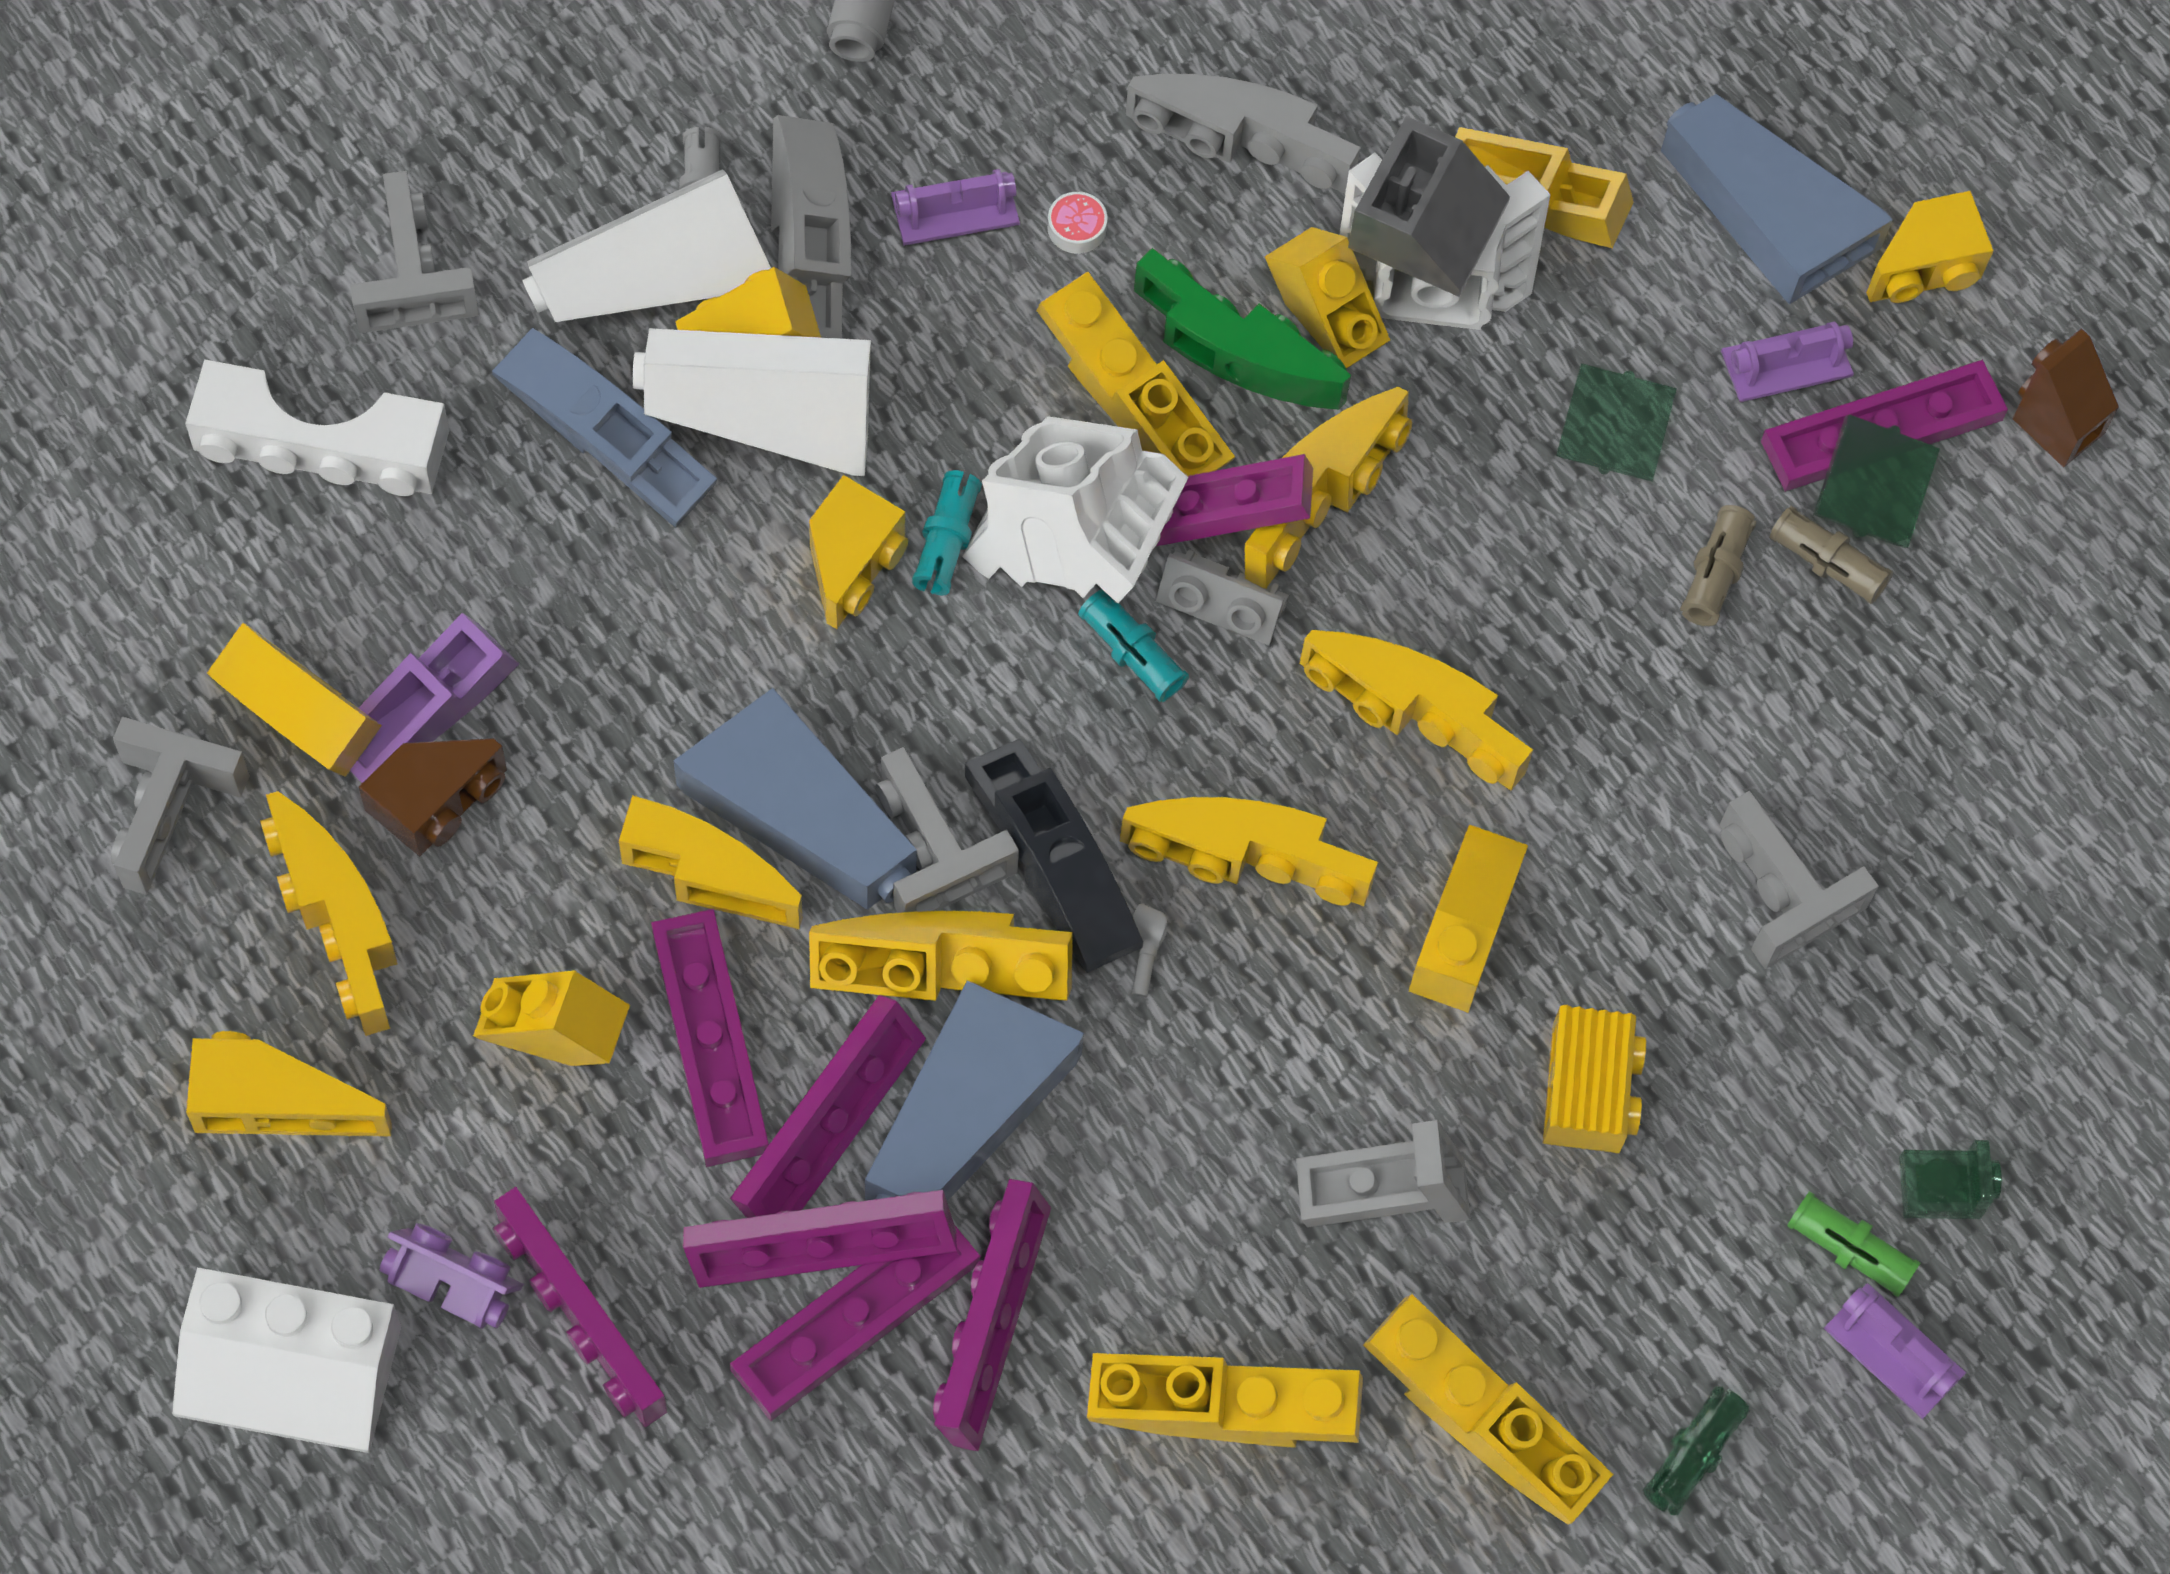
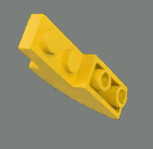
M1089 272L1084 273L1040 302L1036 311L1072 358L1068 364L1069 369L1118 427L1138 430L1142 451L1164 454L1186 476L1220 470L1234 460V454L1166 362L1163 360L1158 364L1155 363Z
M1396 387L1371 396L1343 410L1314 429L1282 457L1305 454L1313 467L1310 518L1256 528L1245 543L1246 580L1267 589L1279 570L1286 572L1291 568L1300 551L1302 537L1310 526L1317 528L1321 525L1329 511L1330 505L1348 513L1361 493L1368 495L1372 492L1380 478L1383 461L1391 450L1399 452L1409 437L1412 428V419L1407 417L1409 391Z
M1311 630L1304 638L1300 664L1304 666L1307 677L1320 689L1327 692H1332L1335 689L1353 703L1355 712L1369 725L1375 728H1381L1384 725L1394 734L1398 735L1413 718L1418 722L1417 725L1420 732L1430 742L1440 747L1451 746L1467 758L1468 766L1479 778L1491 784H1495L1498 781L1510 791L1526 774L1533 749L1491 719L1498 695L1471 677L1437 659L1377 638L1320 630Z
M279 791L266 794L272 817L260 820L271 857L283 854L289 873L277 876L287 913L300 910L306 930L319 926L329 962L342 959L348 979L336 982L346 1019L359 1016L365 1036L390 1029L373 971L397 965L398 963L382 914L365 880L346 852L328 831L303 808Z
M1187 797L1158 800L1127 807L1122 818L1120 842L1128 844L1129 849L1135 855L1153 862H1161L1164 858L1188 866V871L1196 878L1213 884L1222 883L1223 880L1238 884L1247 863L1255 866L1256 871L1262 877L1272 882L1287 884L1293 880L1315 888V892L1320 898L1332 904L1345 906L1353 902L1364 906L1378 865L1377 861L1322 842L1327 818L1295 808L1262 801L1227 797Z
M982 911L900 912L837 920L814 925L809 931L810 988L936 1001L941 988L962 990L967 980L996 994L1064 1001L1068 1000L1072 989V932L1014 927V914Z
M1413 1294L1405 1297L1363 1344L1371 1354L1408 1388L1404 1395L1421 1411L1507 1483L1569 1525L1575 1521L1614 1475L1517 1382L1511 1385L1506 1384Z
M1093 1353L1087 1418L1091 1422L1153 1434L1267 1446L1296 1447L1297 1440L1358 1443L1363 1377L1360 1370L1228 1366L1225 1359L1219 1357Z

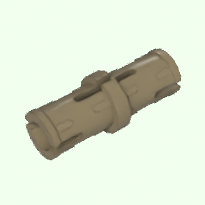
M1736 505L1721 507L1707 546L1700 548L1694 560L1696 574L1686 599L1680 607V611H1683L1682 615L1694 624L1701 626L1716 625L1731 584L1737 583L1744 569L1741 558L1751 532L1757 524L1754 521L1755 516L1747 509Z
M1792 505L1779 517L1769 536L1774 542L1780 543L1812 564V571L1821 578L1829 575L1863 597L1870 604H1873L1880 597L1893 575L1891 569L1885 568L1849 544L1850 537L1840 531L1835 534L1831 533L1797 511Z

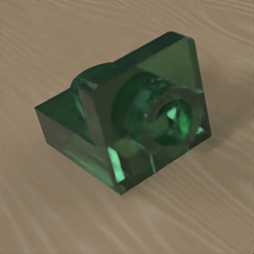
M1974 1140L1968 1151L1903 1150L1899 1156L1903 1218L1981 1219L1992 1204L1993 1199L2000 1197L2002 1186L2001 1166L1998 1160H1991L1989 1140Z

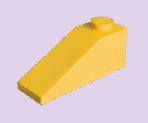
M1469 824L1418 958L1409 992L1469 1013L1527 851V844Z
M234 1031L216 1032L211 1036V1039L193 1038L186 1113L195 1133L391 1136L392 1123L385 1103L259 1039H251L244 1033Z

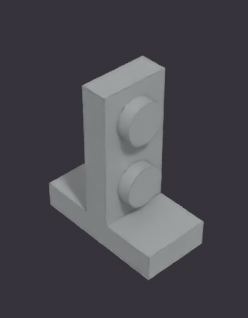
M407 171L383 174L398 277L350 284L359 334L479 316L471 267L435 272L431 243L419 245L417 229L428 228L423 192L411 194Z
M122 717L113 737L121 761L124 764L148 771L143 774L137 786L134 800L137 811L129 829L121 828L115 838L111 852V862L114 864L123 888L147 895L193 784L241 798L250 775L241 751Z
M902 747L881 757V782L876 784L877 794L887 814L891 818L900 815L910 832L905 837L917 849L916 866L920 869V871L893 883V906L897 913L939 911L1017 873L1019 850L1007 829L961 850L905 748Z
M1750 791L1729 802L1719 825L1722 829L1720 832L1722 842L1733 859L1738 862L1745 860L1758 878L1757 888L1766 905L1775 912L1780 910L1783 912L1781 916L1761 927L1751 948L1765 969L1867 909L1879 885L1864 866L1822 890Z
M1438 1120L1413 1123V1141L1296 1158L1301 1221L1308 1228L1435 1209L1444 1223L1471 1220L1465 1158Z

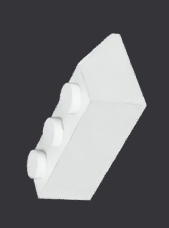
M197 1267L180 1329L172 1414L175 1417L370 1453L402 1327L394 1304Z

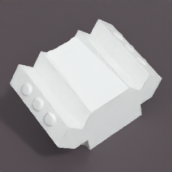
M1373 153L1357 164L1348 173L1339 234L1347 237L1348 240H1350L1355 209L1382 161L1376 153ZM1488 165L1485 167L1508 193L1510 200L1459 297L1353 250L1381 318L1481 330L1482 325L1490 321L1492 310L1506 312L1532 294L1550 193L1529 171L1506 185Z
M1048 416L1041 423L1027 429L1022 435V442L1009 455L999 458L989 467V474L982 480L988 508L962 557L988 579L1001 567L1021 587L1026 582H1040L1063 586L1067 589L1075 590L1082 598L1097 584L1113 600L1119 603L1134 587L1139 575L1147 566L1148 557L1152 549L1159 542L1160 533L1164 525L1171 518L1173 507L1188 477L1164 454L1142 451L1138 430Z

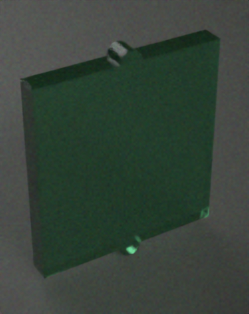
M1581 363L1556 456L1598 467V471L1601 474H1608L1610 471L1653 482L1677 388L1635 378V374L1632 371H1625L1623 374Z
M1846 415L1813 515L1852 529L1854 536L1857 538L1868 535L1892 545L1908 548L1940 448L1900 434V428L1896 425L1885 428L1853 415Z

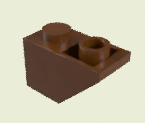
M2082 328L2064 343L2058 339L2052 340L2037 354L2031 364L2036 371L2019 389L2018 395L2022 400L2013 417V420L2063 468L2106 433L2119 408L2092 339Z
M494 738L403 743L359 786L364 809L420 857L432 844L439 847L452 838L461 824L462 818L460 816L475 801L478 800L480 803H484L491 799L501 788L505 780V772L507 771L503 746Z

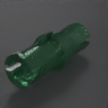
M1715 1386L1695 1419L1691 1421L1687 1428H1680L1672 1438L1670 1443L1671 1446H1674L1660 1469L1656 1471L1643 1489V1494L1647 1500L1659 1510L1665 1512L1668 1509L1670 1515H1678L1699 1481L1702 1480L1706 1473H1713L1723 1460L1722 1455H1719L1733 1432L1736 1431L1750 1412L1747 1403L1730 1389L1725 1393L1722 1386Z

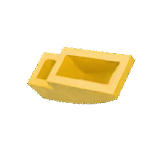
M1459 127L1455 137L1462 140L1484 167L1488 165L1506 185L1529 171L1550 193L1544 228L1576 240L1613 248L1634 203L1626 173L1572 163L1568 148Z
M245 623L240 625L207 672L219 685L275 730L327 769L344 777L347 776L382 726L341 696L340 692Z
M632 795L619 838L622 864L674 876L676 901L800 929L803 918L802 895L759 855L745 844L708 822L671 806Z

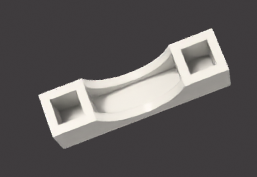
M204 360L185 423L193 450L199 451L202 456L219 463H230L235 458L259 462L265 469L279 474H290L295 469L319 473L323 479L339 485H350L354 480L378 484L386 492L398 496H410L414 491L432 494L449 434L444 403L390 393H383L370 409L347 422L333 425L306 423L288 415L275 403L270 394L264 370Z

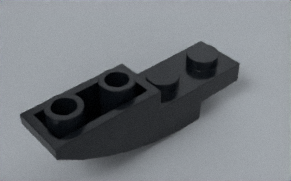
M1017 739L965 762L966 780L1001 832L1007 829L1019 850L1018 857L1025 866L1026 884L1057 930L1072 932V952L1086 973L1143 948L1142 937L1101 850L1052 769L1048 768L1042 771L1021 739Z

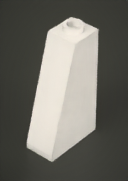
M722 169L527 261L532 276L522 281L537 312L540 313L549 308L555 322L720 297L745 283V280L753 273L769 270L771 267L727 173Z
M649 328L645 353L635 352L633 361V389L644 390L645 415L849 475L865 476L869 425L871 340Z

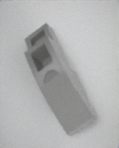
M1155 74L1135 76L1128 85L1126 116L1132 118L1144 131L1152 134L1163 132L1184 142L1193 153L1204 158L1217 157L1231 163L1239 147L1242 146L1248 149L1254 158L1265 164L1274 165L1279 163L1301 173L1302 177L1309 184L1317 188L1328 189L1331 187L1346 194L1348 173L1350 169L1358 164L1361 149L1360 146L1315 126L1317 104L1257 83L1200 74Z
M777 115L773 118L771 232L779 233L778 269L806 285L821 338L842 339L843 283L851 277V234L847 183L839 140L833 123Z

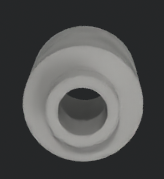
M834 0L827 26L830 49L836 55L846 60L855 62L871 60L875 52L881 49L884 44L895 0Z

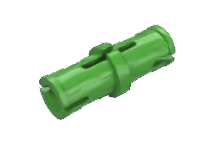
M1810 1191L1787 1225L1837 1256L1834 1263L1846 1269L1848 1264L1893 1292V1295L1896 1297L1900 1296L1920 1265L1919 1261L1912 1260L1870 1232L1873 1227L1864 1220H1861L1859 1224L1855 1223L1816 1198Z

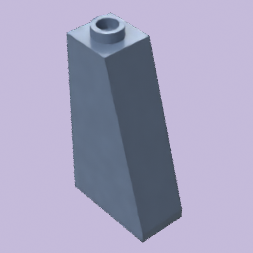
M1717 94L1698 105L1694 102L1687 103L1669 118L1661 152L1788 304L1793 303L1882 248L1893 221L1886 211Z
M773 688L674 760L676 785L685 795L867 910L881 899L886 903L892 902L893 883L916 873L917 849Z
M967 980L865 1178V1200L903 1196L912 1192L924 1193L943 1190L948 1201L1077 1065L1082 1055L1084 1033Z

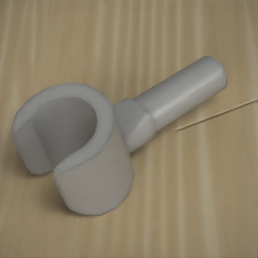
M1139 904L1133 914V919L1142 937L1143 948L1139 952L1132 995L1147 998L1154 959L1166 937L1167 919L1163 912L1148 905Z

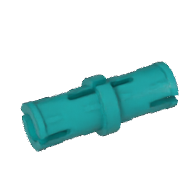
M951 470L944 474L943 486L934 516H929L923 527L922 535L926 542L916 572L912 577V584L920 591H925L928 580H931L933 571L936 570L937 573L931 593L940 596L950 593L951 581L960 550L966 549L970 542L972 531L968 524L977 496L982 488L981 481L972 474L969 475L961 495L958 494L964 471Z
M1103 589L1095 592L1081 606L1078 616L1085 620L1113 649L1111 657L1121 667L1127 664L1155 694L1159 702H1165L1184 687L1189 679V674L1185 670L1183 671L1154 640L1156 633L1148 624L1143 623L1139 625L1121 604L1113 600Z

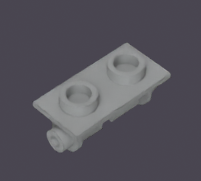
M1191 549L1186 554L1176 550L1173 554H1169L1155 602L1268 646L1270 645L1278 618L1282 617L1290 596L1279 591L1280 584L1274 582L1273 585L1269 584L1267 589H1264L1246 580L1245 574L1240 572L1237 579L1227 576L1229 567L1198 556Z

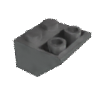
M1406 116L1355 209L1348 248L1459 297L1503 215L1510 196L1462 140Z

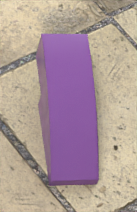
M461 613L419 658L410 653L359 707L360 710L382 726L350 771L363 783L403 743L433 742L484 700L519 663L478 622Z

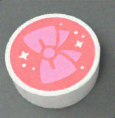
M1070 192L1060 196L1053 202L1048 213V234L1058 248L1069 253L1081 254L1094 250L1104 240L1107 231V212L1102 202L1095 196L1085 192Z

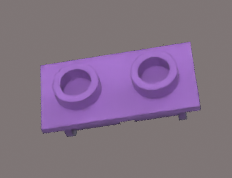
M1000 169L993 170L991 175L913 188V185L910 184L905 186V190L891 192L903 246L1020 225L1013 198L1016 196L1013 173H1001Z
M1829 322L1823 326L1753 342L1746 341L1739 345L1722 348L1721 350L1740 402L1853 377L1854 374L1845 352L1846 349L1853 347L1851 330L1848 325L1838 326L1836 322Z
M416 1223L413 1230L406 1228L389 1233L387 1238L401 1244V1248L399 1251L390 1248L385 1254L379 1269L380 1272L388 1275L389 1284L397 1286L428 1302L433 1301L442 1281L451 1285L441 1308L475 1324V1326L481 1329L487 1324L498 1328L509 1308L508 1304L500 1301L502 1295L520 1291L524 1286L523 1283L507 1276L510 1266L481 1252H474L472 1258H469L449 1248L452 1242L450 1236L435 1228Z
M1868 1283L1862 1289L1858 1288L1844 1303L1839 1313L1824 1327L1825 1331L1921 1419L1966 1374L1962 1368Z

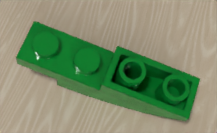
M1153 248L1136 263L1134 292L1166 316L1163 342L1186 359L1217 377L1246 390L1277 400L1308 407L1339 410L1346 403L1351 374L1347 372L1343 362L1332 352L1327 350L1320 351L1303 338L1296 325L1287 317L1281 314L1274 315L1259 303L1243 319L1236 307L1227 298L1219 294L1212 295L1194 281L1191 272L1181 262L1175 259L1167 260Z

